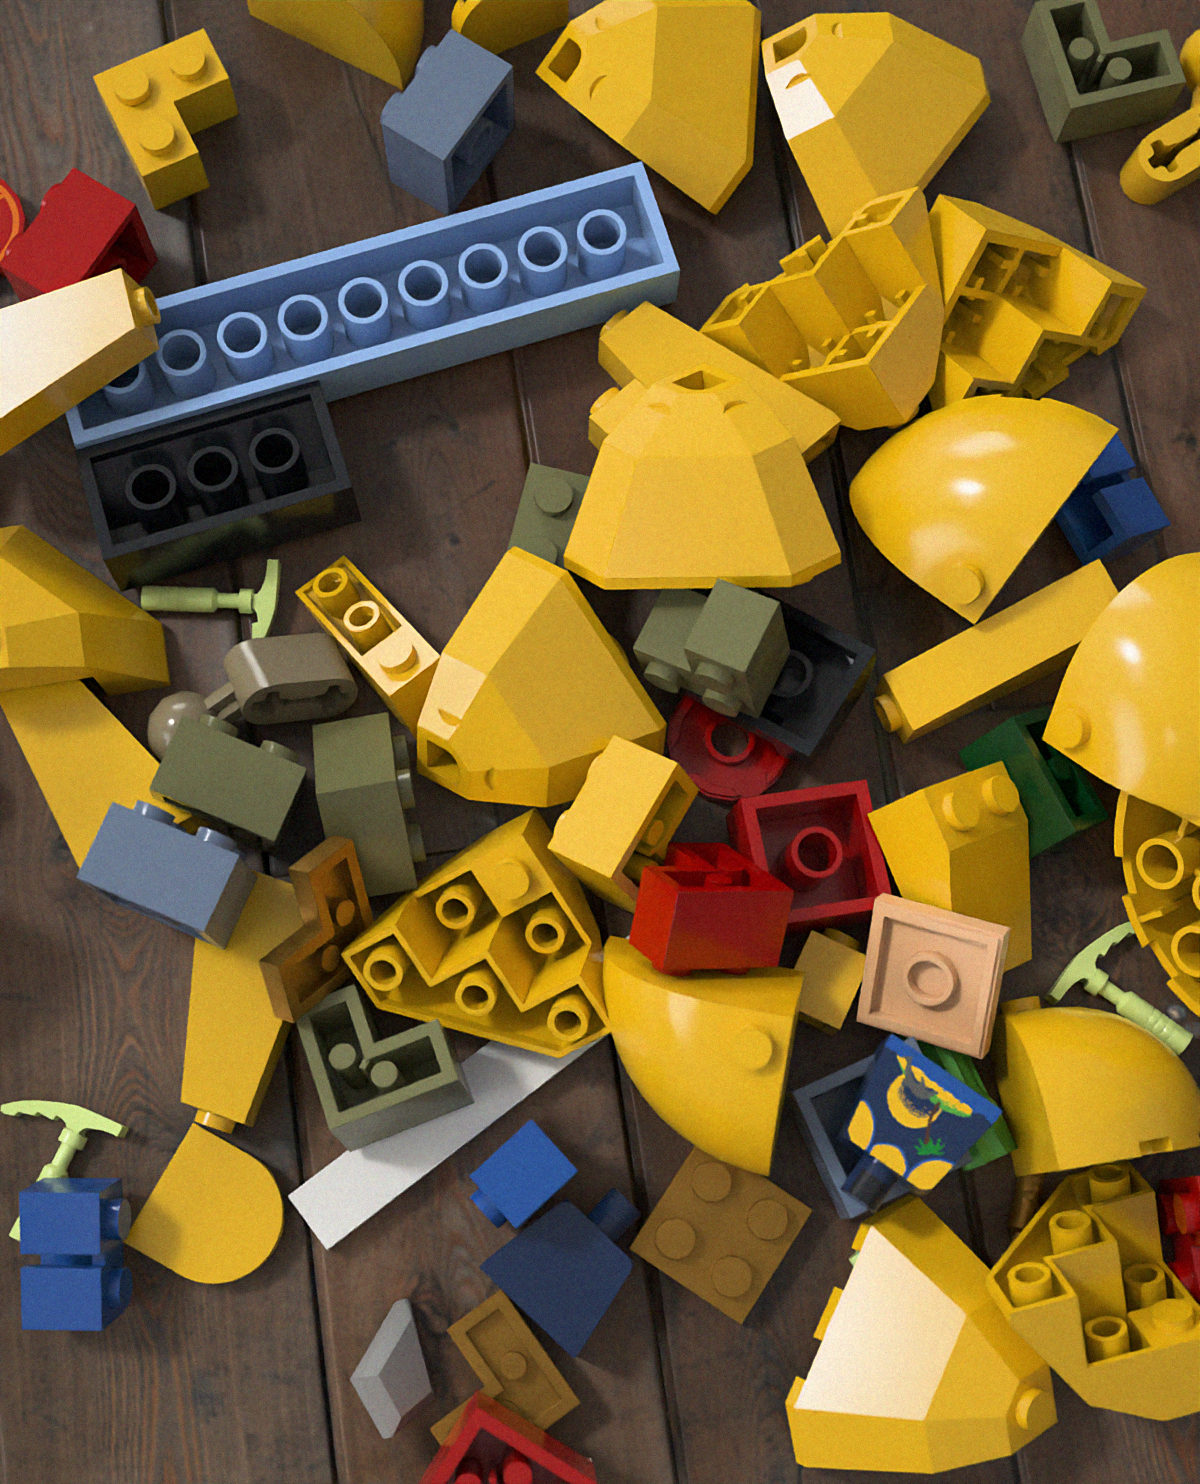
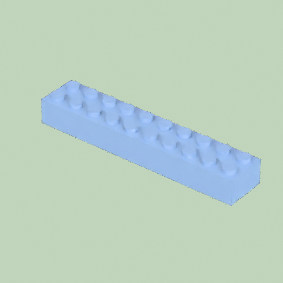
M642 161L155 299L161 316V322L154 325L160 349L65 413L74 445L78 450L316 380L320 382L327 403L607 322L622 310H627L629 313L632 312L645 300L656 307L676 302L680 268Z

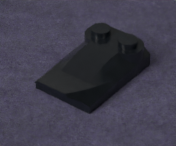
M691 588L689 590L709 597L713 588ZM745 588L780 602L791 652L758 719L740 711L736 717L715 712L772 743L776 751L783 757L796 762L805 761L811 765L831 745L862 695L877 660L876 649L759 588ZM680 687L679 692L708 707L702 701L703 696Z

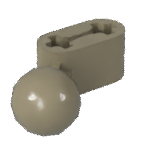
M308 633L245 640L235 645L223 660V669L228 679L226 684L208 696L181 691L160 701L149 716L147 725L148 746L161 762L182 715L199 722L202 714H208L230 724L243 716L250 723L262 725L335 716L348 709L354 703L358 696V687L338 643L331 635L326 633Z

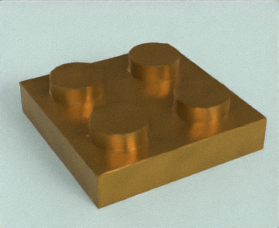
M693 1146L628 1249L742 1325L813 1210L762 1175L722 1162Z

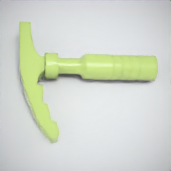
M267 559L265 580L257 594L254 593V589L240 588L239 593H220L215 588L210 587L187 588L143 585L141 607L144 611L162 610L214 613L218 608L239 609V613L253 614L256 612L258 622L252 623V639L268 637L277 614L282 565L277 559Z
M1130 922L1115 927L1078 953L1044 997L1045 1000L1054 1005L1061 1000L1074 983L1080 981L1084 983L1083 989L1093 996L1097 993L1116 1005L1117 1013L1152 1032L1164 1041L1177 1055H1180L1186 1049L1193 1038L1191 1032L1161 1013V1011L1154 1008V1006L1134 992L1122 991L1107 980L1109 977L1107 973L1100 968H1096V959L1104 957L1110 946H1115L1125 936L1130 937L1135 933Z
M23 1100L3 1104L0 1109L4 1114L19 1117L24 1113L39 1117L42 1114L54 1121H58L61 1118L66 1123V1128H63L58 1138L62 1143L52 1163L44 1165L36 1182L43 1178H68L67 1168L76 1150H83L88 1140L85 1136L87 1131L100 1130L124 1138L129 1127L83 1107L60 1102ZM20 1215L9 1236L20 1241Z

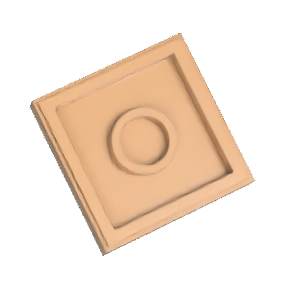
M882 893L874 901L856 1021L910 1038L914 1036L916 1040L983 1059L990 1050L1011 928Z

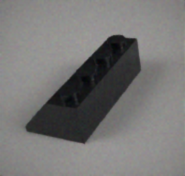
M319 380L74 451L103 561L121 592L362 521Z

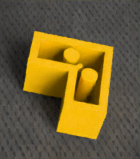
M204 28L92 76L106 112L155 211L210 187L199 152L191 135L238 115L239 111L230 79Z
M613 735L604 752L598 755L590 765L587 781L571 808L566 810L558 819L554 828L553 838L547 848L596 896L634 914L643 867L664 865L668 842L671 840L700 789L677 762Z

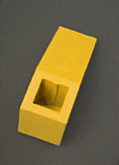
M344 555L295 591V593L326 633L334 637L342 653L383 704L417 740V724L441 656Z

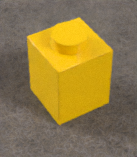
M825 928L823 934L811 930L804 938L791 967L794 970L805 971L798 1020L831 1036L840 1030L863 979L866 955L858 952L861 944L856 939L831 928Z

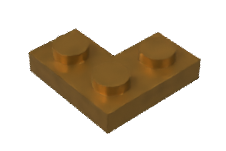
M332 835L288 868L304 926L258 961L276 1018L295 1023L353 975L341 953L344 948L374 923L353 840Z
M502 1289L447 1329L451 1338L485 1387L480 1391L541 1430L547 1429L581 1403L565 1377ZM472 1396L430 1427V1431L441 1446Z

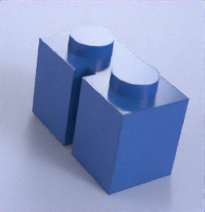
M1117 433L1055 517L1083 566L1097 559H1100L1102 564L1128 556L1171 525L1144 478L1140 477L1133 480L1130 478L1128 472L1135 468L1136 465Z
M530 1119L469 1176L479 1187L470 1196V1199L496 1228H500L509 1221L519 1230L577 1176L578 1170L535 1122Z
M43 1178L20 1191V1254H41V1265L26 1264L21 1267L22 1330H104L124 1313V1309L128 1307L132 1295V1273L129 1267H124L123 1241L126 1240L130 1231L131 1207L127 1199H122V1178Z

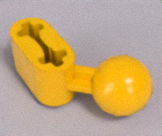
M1200 29L1196 30L1186 39L1179 56V62L1186 79L1185 85L1193 93L1190 109L1147 135L1121 169L1120 185L1123 192L1132 201L1139 204L1152 205L1160 202L1200 177ZM1191 139L1193 141H1196L1191 145L1187 146L1186 148H1184ZM1173 159L1171 163L1167 166V168L1162 166L1163 164Z

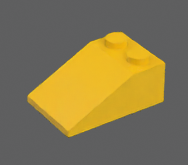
M1003 761L923 788L867 814L902 898L1011 928L1003 972L1032 959L1028 819L1020 803L1018 790L1010 779Z

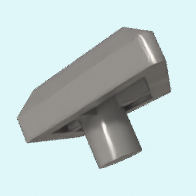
M402 1299L393 1304L350 1378L383 1439L393 1437L436 1398L409 1299Z

